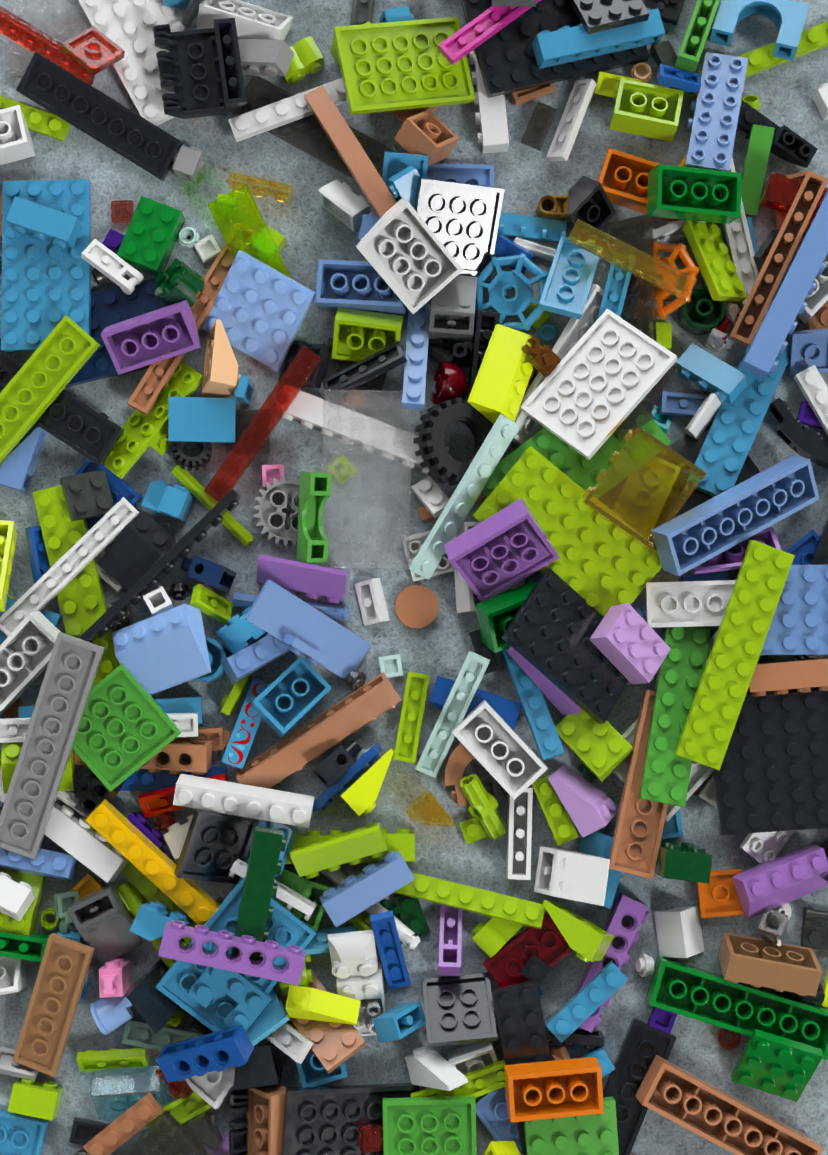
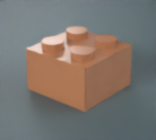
M428 109L406 118L394 139L400 144L402 149L410 154L428 155V166H431L446 159L460 138Z

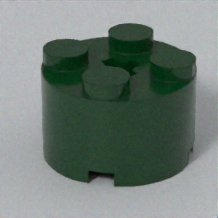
M175 259L165 272L161 271L156 276L155 295L168 306L187 300L191 308L198 300L195 297L198 290L202 293L205 281L203 277L184 262Z
M698 286L692 290L691 301L678 308L677 316L683 330L693 335H706L711 333L712 329L716 328L724 318L726 302L713 300L707 286Z

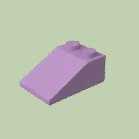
M565 764L561 765L548 777L582 838L605 827L617 813L614 802L603 791Z

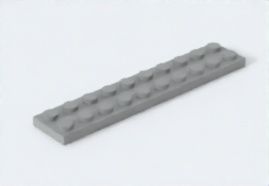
M62 632L58 633L0 814V848L31 859L36 858L104 652V647Z

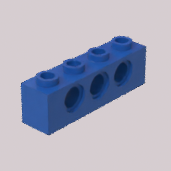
M243 1025L165 1045L156 1061L168 1083L177 1080L184 1081L188 1077L196 1075L200 1077L208 1072H220L235 1065L237 1067L242 1066L249 1060L254 1047Z

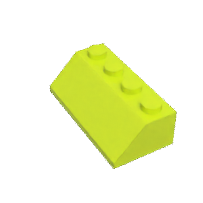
M500 324L495 325L467 401L493 424L500 414L515 422L534 368L530 363L533 357L525 354L521 349L526 344L532 348V345L528 342L531 336Z

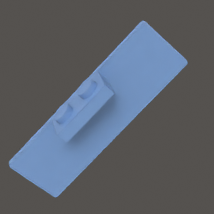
M710 52L705 53L701 73V88L696 100L692 99L689 113H693V118L688 119L686 129L687 132H690L685 164L687 167L729 172L748 58Z
M271 580L266 581L245 617L247 621L287 644V650L298 656L302 653L306 656L305 661L314 666L320 664L348 682L351 681L371 646L363 638Z

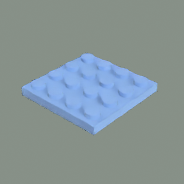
M239 250L202 329L209 332L216 319L221 320L230 345L278 371L316 296V292Z

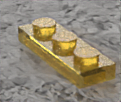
M229 172L227 179L229 186L236 192L244 193L249 191L258 197L268 195L280 202L293 200L294 190L292 185Z

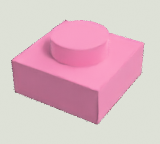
M284 464L262 465L263 487H266V482L274 485L273 478L281 482V477L284 475Z

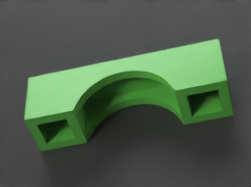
M300 471L296 558L298 561L306 563H327L328 539L323 531L322 515L325 502L331 496L332 473Z

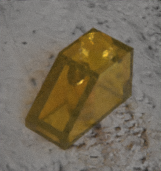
M428 788L407 804L409 810L406 813L413 822L418 820L420 824L445 827L456 825V822Z

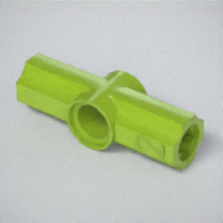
M476 774L464 777L460 781L459 786L470 804L468 807L470 814L482 824L490 839L495 840L498 837H502L506 833L507 827L496 809L498 807L496 799L486 792Z

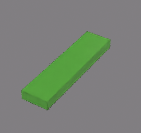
M755 124L751 127L741 181V197L745 215L756 217L758 214L774 127Z

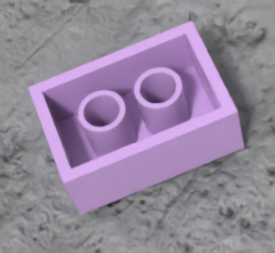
M629 603L611 606L589 639L631 684L650 683L671 649Z

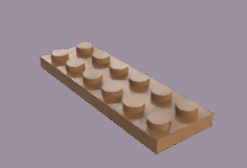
M56 933L49 935L13 1057L14 1062L52 1077L58 1074L95 948Z

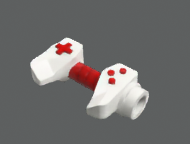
M731 302L727 304L724 318L717 329H712L706 340L705 346L709 350L716 351L719 347H725L728 342V335L725 331L731 322L736 323L741 313V309L737 304Z

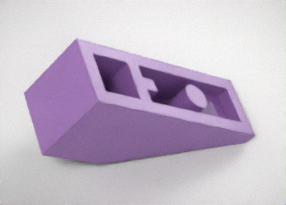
M440 904L437 975L460 976L463 910Z

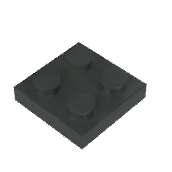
M105 470L61 477L60 482L71 522L104 516L114 506Z

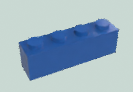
M437 676L429 701L433 702L432 707L442 710L455 681ZM477 689L464 718L485 699L512 729H515L522 707L521 703Z

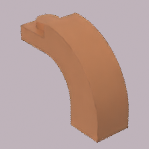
M461 742L451 752L444 773L445 786H455L454 789H451L453 802H458L459 807L468 805L467 799L459 785L463 779L466 766L475 759Z

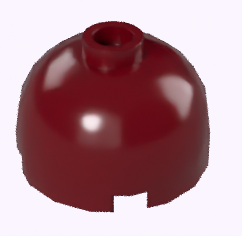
M442 361L434 375L433 381H436V393L431 392L433 404L462 398L463 395L468 393L469 383L466 382L464 371L456 364Z

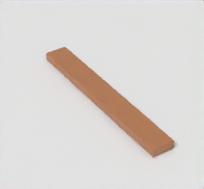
M324 86L305 94L304 99L380 219L397 203Z

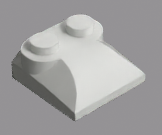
M373 930L328 934L332 974L334 976L345 979L348 977L370 976L377 971L378 958Z

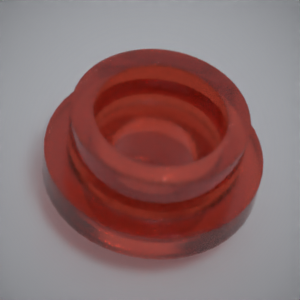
M169 812L158 816L154 826L158 827L159 831L167 829L176 823L174 820L176 818L175 814L169 815Z
M721 1028L718 1032V1042L723 1048L731 1050L740 1044V1033ZM728 1033L733 1036L730 1041L725 1040V1036Z

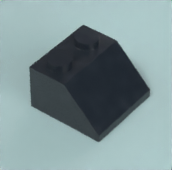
M582 176L568 191V214L583 241L590 242L616 214V211L601 183Z

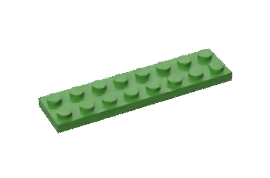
M698 626L664 628L663 641L671 649L658 668L656 693L652 707L639 799L679 807L686 806L692 760L676 755L675 751L706 666L711 629Z

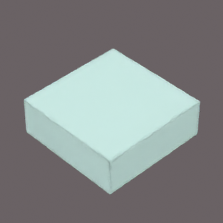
M400 654L378 657L380 672H384L387 678L403 676Z

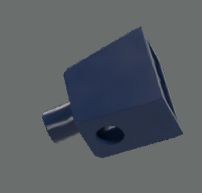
M195 556L193 560L185 557L181 563V569L188 572V577L229 593L237 574L225 566L199 556Z

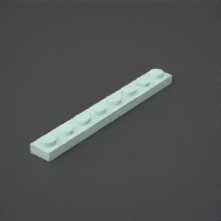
M501 414L499 415L409 567L412 572L430 579L446 552L444 545L455 537L520 425Z

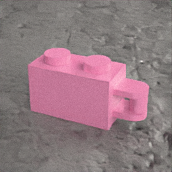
M123 956L115 957L99 969L100 998L122 997L132 988L131 960H125Z

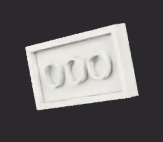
M736 580L646 583L647 624L651 628L720 626Z

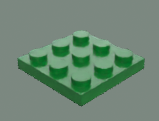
M755 1029L731 1074V1081L797 1102L822 1060L823 1050Z

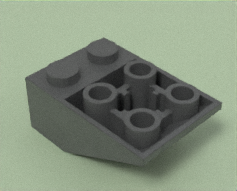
M457 275L432 297L429 339L472 342L477 277Z
M114 883L71 903L68 908V912L78 932L88 946L95 948L94 954L101 964L143 944L139 935L129 931L133 921Z

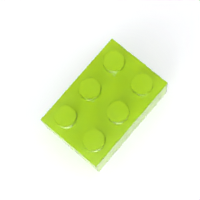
M583 709L578 714L567 715L555 726L560 740L601 783L627 760L633 751V747L607 720L605 723L599 724Z

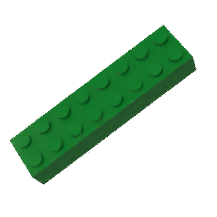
M657 956L654 972L645 998L649 1005L750 1037L754 1030L758 1029L822 1049V1059H828V1008L793 997L778 995L777 992L754 987L750 984L732 983L725 980L723 975Z

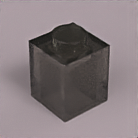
M766 908L759 926V939L781 947L788 927V916Z

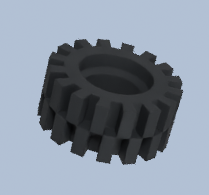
M173 442L172 456L175 459V463L177 465L180 464L182 469L187 467L188 471H192V468H195V471H197L199 467L204 468L206 463H209L212 455L211 443ZM188 443H196L199 445L201 452L195 457H190L184 453L183 449Z

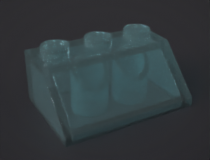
M158 1065L94 1070L91 1098L100 1120L118 1118L149 1092L161 1107L167 1104L166 1078Z

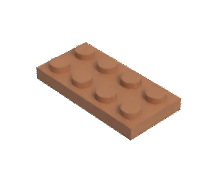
M313 973L314 983H310V988L328 992ZM281 994L279 997L285 1008L288 995L283 996ZM290 1018L296 1030L314 1043L311 1050L328 1074L366 1045L364 1039L351 1024Z

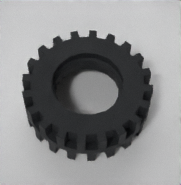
M455 398L427 410L428 413L420 417L422 424L417 425L415 431L419 432V437L413 438V444H419V450L415 451V455H421L423 459L420 466L422 468L428 467L430 471L427 475L430 477L437 476V482L441 484L448 482L450 486H454L460 483L494 425L467 402L468 399L461 400V398ZM454 421L466 424L475 439L473 455L465 462L453 459L444 444L446 427Z

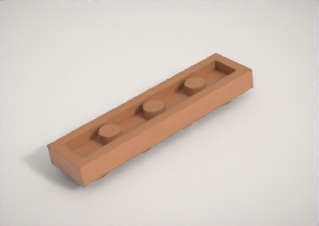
M149 1092L83 1147L89 1155H110L164 1110Z

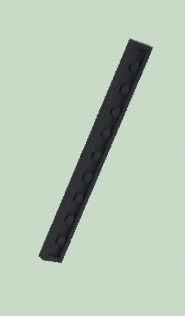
M232 489L90 626L79 639L95 644L93 641L99 636H105L111 630L110 625L115 620L120 621L128 613L126 611L128 607L132 604L134 606L143 599L142 594L148 588L152 590L160 582L158 578L162 574L170 573L176 566L174 563L180 557L182 559L185 558L192 551L190 547L196 541L198 543L203 541L208 535L207 531L212 526L214 528L217 527L224 520L222 516L227 511L232 512L240 504L238 501L241 499L240 496Z

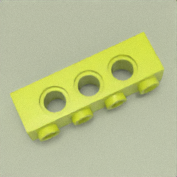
M0 520V612H5L16 546L17 531L14 521Z

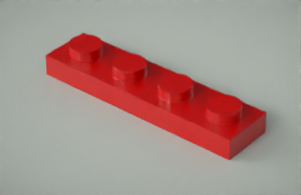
M225 773L207 777L210 779L228 781ZM176 785L139 795L138 800L145 818L187 808L173 805Z

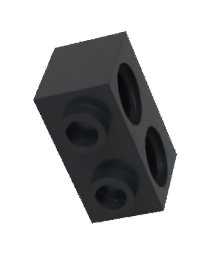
M92 773L86 781L89 786L87 788L83 786L76 795V798L79 800L74 808L89 816L104 799L111 803L119 793L125 780L110 792L99 778Z

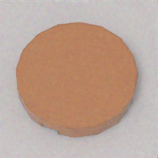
M423 585L406 587L399 593L396 599L395 611L397 617L404 625L410 628L420 629L427 627L435 620L438 614L439 604L436 595L431 589Z

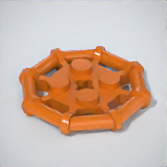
M655 240L652 241L651 245L634 256L635 261L626 293V298L633 309V314L637 316L641 314L660 317L663 320L677 308L691 301L690 296L696 275L699 273V268L693 263L684 244L661 243ZM660 251L672 253L666 258H662L659 255ZM650 255H652V258H650L649 260H647V261H646L645 263H643L642 265L640 264L643 260H645V259L648 258ZM679 257L686 268L679 270L675 263ZM637 267L639 269V277L638 279L636 278L635 282H633V278ZM657 275L663 276L659 284H654ZM687 276L683 292L678 290L682 284L681 278ZM634 289H638L641 294L639 300H637L633 293ZM674 294L679 296L668 305H664V301ZM647 301H653L657 303L658 308L647 307L645 304Z

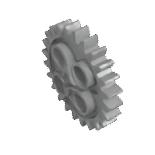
M282 475L281 482L273 478L274 485L266 482L267 490H259L263 496L255 497L260 504L253 506L254 509L259 510V513L253 515V517L260 518L261 521L256 526L263 525L264 528L261 534L268 531V540L274 536L276 537L275 544H278L282 539L284 546H287L289 540L292 541L293 546H296L298 528L294 527L293 519L299 514V506L295 503V497L300 492V478L296 482L294 481V475H291L289 481H287L286 477ZM292 491L291 508L295 509V513H291L289 530H286L287 513L283 512V508L288 506V493ZM276 492H280L285 496V501L281 505L273 501V496ZM274 514L282 516L283 523L281 526H274L272 524L271 517Z

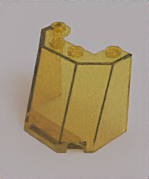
M637 426L635 430L630 429L623 438L626 442L620 452L616 450L609 459V462L612 464L608 470L602 469L595 480L598 481V484L595 487L590 485L583 494L585 498L583 504L650 552L655 547L651 530L674 519L707 473Z

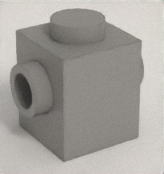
M182 145L180 151L174 156V166L172 169L176 177L196 183L199 174L204 173L206 162L201 150L194 146H189L188 148Z

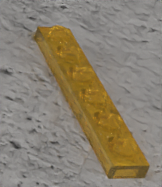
M579 219L567 241L684 301H686L697 279Z

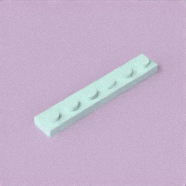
M468 652L419 758L416 770L436 778L455 736L452 731L462 722L488 667L489 659L474 652Z

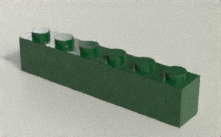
M255 826L234 936L236 937L249 935L256 938L255 941L265 942V940H268L269 929H265L267 920L271 921L273 906H270L271 897H276L278 884L274 883L276 874L280 875L282 861L278 859L280 851H285L287 838L283 837V830ZM232 947L231 955L235 956L240 951L238 948ZM253 952L250 957L257 961L263 955L260 952Z

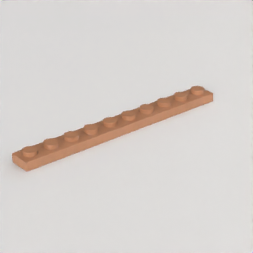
M239 222L204 277V289L202 293L198 290L195 296L198 300L190 308L196 322L197 332L200 331L205 323L238 251L242 250L247 253L258 236L257 232ZM186 353L151 364L127 402L128 406L148 416Z

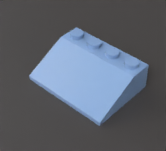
M182 604L112 632L114 651L119 664L123 663L150 695L211 673L201 610L199 608Z

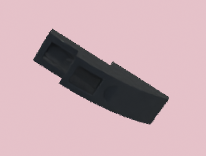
M744 103L741 106L737 127L747 134L746 139L749 140L753 124L774 127L770 152L795 165L804 168L808 167L818 150L815 146L787 126L782 125L779 127L749 104Z
M780 398L773 401L768 409L780 423L773 429L777 435L800 456L828 469V448L823 443L822 435L813 428L805 433L803 424L791 414L789 405Z

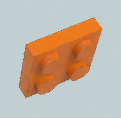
M741 868L711 870L709 884L696 882L700 918L745 915L732 876L742 872Z

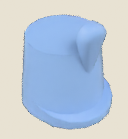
M126 996L106 997L90 1003L93 1019L104 1035L109 1034L134 1017L132 1004Z

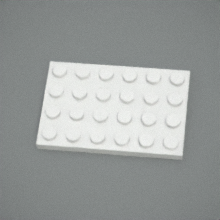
M606 309L520 408L529 417L590 460L677 361V356L609 309Z

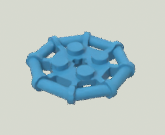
M524 253L515 256L492 257L490 263L477 277L475 313L477 311H487L488 308L493 307L500 313V325L514 330H530L532 324L544 311L538 309L547 281V272H543ZM517 264L515 270L506 272L501 268L504 265ZM524 266L535 277L530 280L521 273L522 267ZM496 269L498 272L496 277L491 281L490 284L485 283L488 277ZM537 282L539 284V300L533 298L532 285ZM483 287L488 288L489 302L485 304ZM508 288L510 290L516 289V296L514 298H506L507 292L505 291ZM531 303L538 304L530 315L525 318L523 312ZM518 315L521 320L504 323L506 316Z

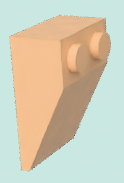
M217 319L206 337L202 374L204 380L201 384L200 393L202 397L228 398L230 394L233 395L235 387H238L241 376L238 374V363L221 320Z

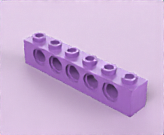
M619 893L603 930L612 934L614 938L617 936L622 937L623 942L618 947L612 946L611 942L602 961L588 962L574 995L604 968L602 963L605 958H613V963L619 969L622 964L626 965L630 956L628 950L631 944H635L639 937V931L637 930L640 924L644 923L648 917L649 911H647L648 906L626 894ZM627 915L631 916V924L622 926V918ZM611 996L579 1027L592 1033L594 1027L597 1028L602 1019L600 1013L603 1006H608Z
M178 920L166 922L158 953L160 957L298 986L300 984L306 954L299 946L288 945V947L279 946L278 942L272 940H265V942L255 941L256 938L249 935L236 937L232 936V933L229 931L219 930L218 932L209 931L208 927L202 925H195L194 928L185 926L186 923ZM182 937H189L193 943L189 946H184L181 944L180 939ZM206 942H213L216 948L208 951L203 945ZM236 947L240 952L232 956L227 953V949ZM253 952H260L263 957L255 961L251 959L250 955ZM276 957H283L286 959V962L283 965H276L273 960Z

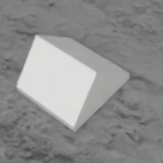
M698 905L653 911L659 956L688 958L704 952Z
M0 956V995L21 991L27 986L24 960Z
M492 1041L472 1043L448 1052L449 1063L462 1074L498 1062Z

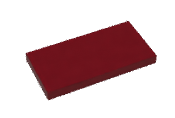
M545 912L541 929L530 926L526 927L507 942L493 957H488L482 964L498 986L505 987L530 981L519 971L532 953L552 968L571 953L573 949L570 948L549 913Z

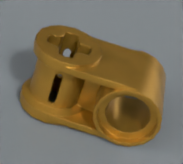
M544 195L541 197L536 208L537 217L573 222L568 214V195ZM548 205L551 211L543 210L542 206Z

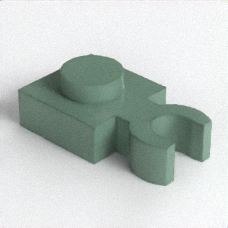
M72 890L53 894L55 917L62 918L59 923L60 932L67 933V925L71 923V929L77 931L68 908L71 903L79 900V892Z

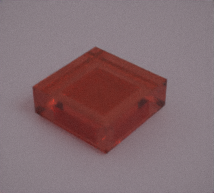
M133 200L111 201L112 223H130L134 215Z

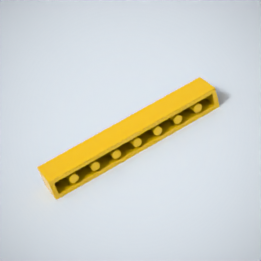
M106 799L89 814L85 820L198 925L204 926L220 906L193 879L177 878L174 874L177 865Z

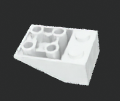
M540 846L534 892L604 906L610 859L559 847Z
M378 962L377 971L370 976L348 977L345 979L336 977L338 995L361 1001L358 1023L353 1025L361 1036L377 1035L372 1019L386 1012L382 962Z

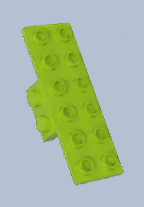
M181 361L148 416L135 410L122 426L125 430L105 460V467L122 479L149 446L163 456L173 443L168 442V397H190L204 380V376Z

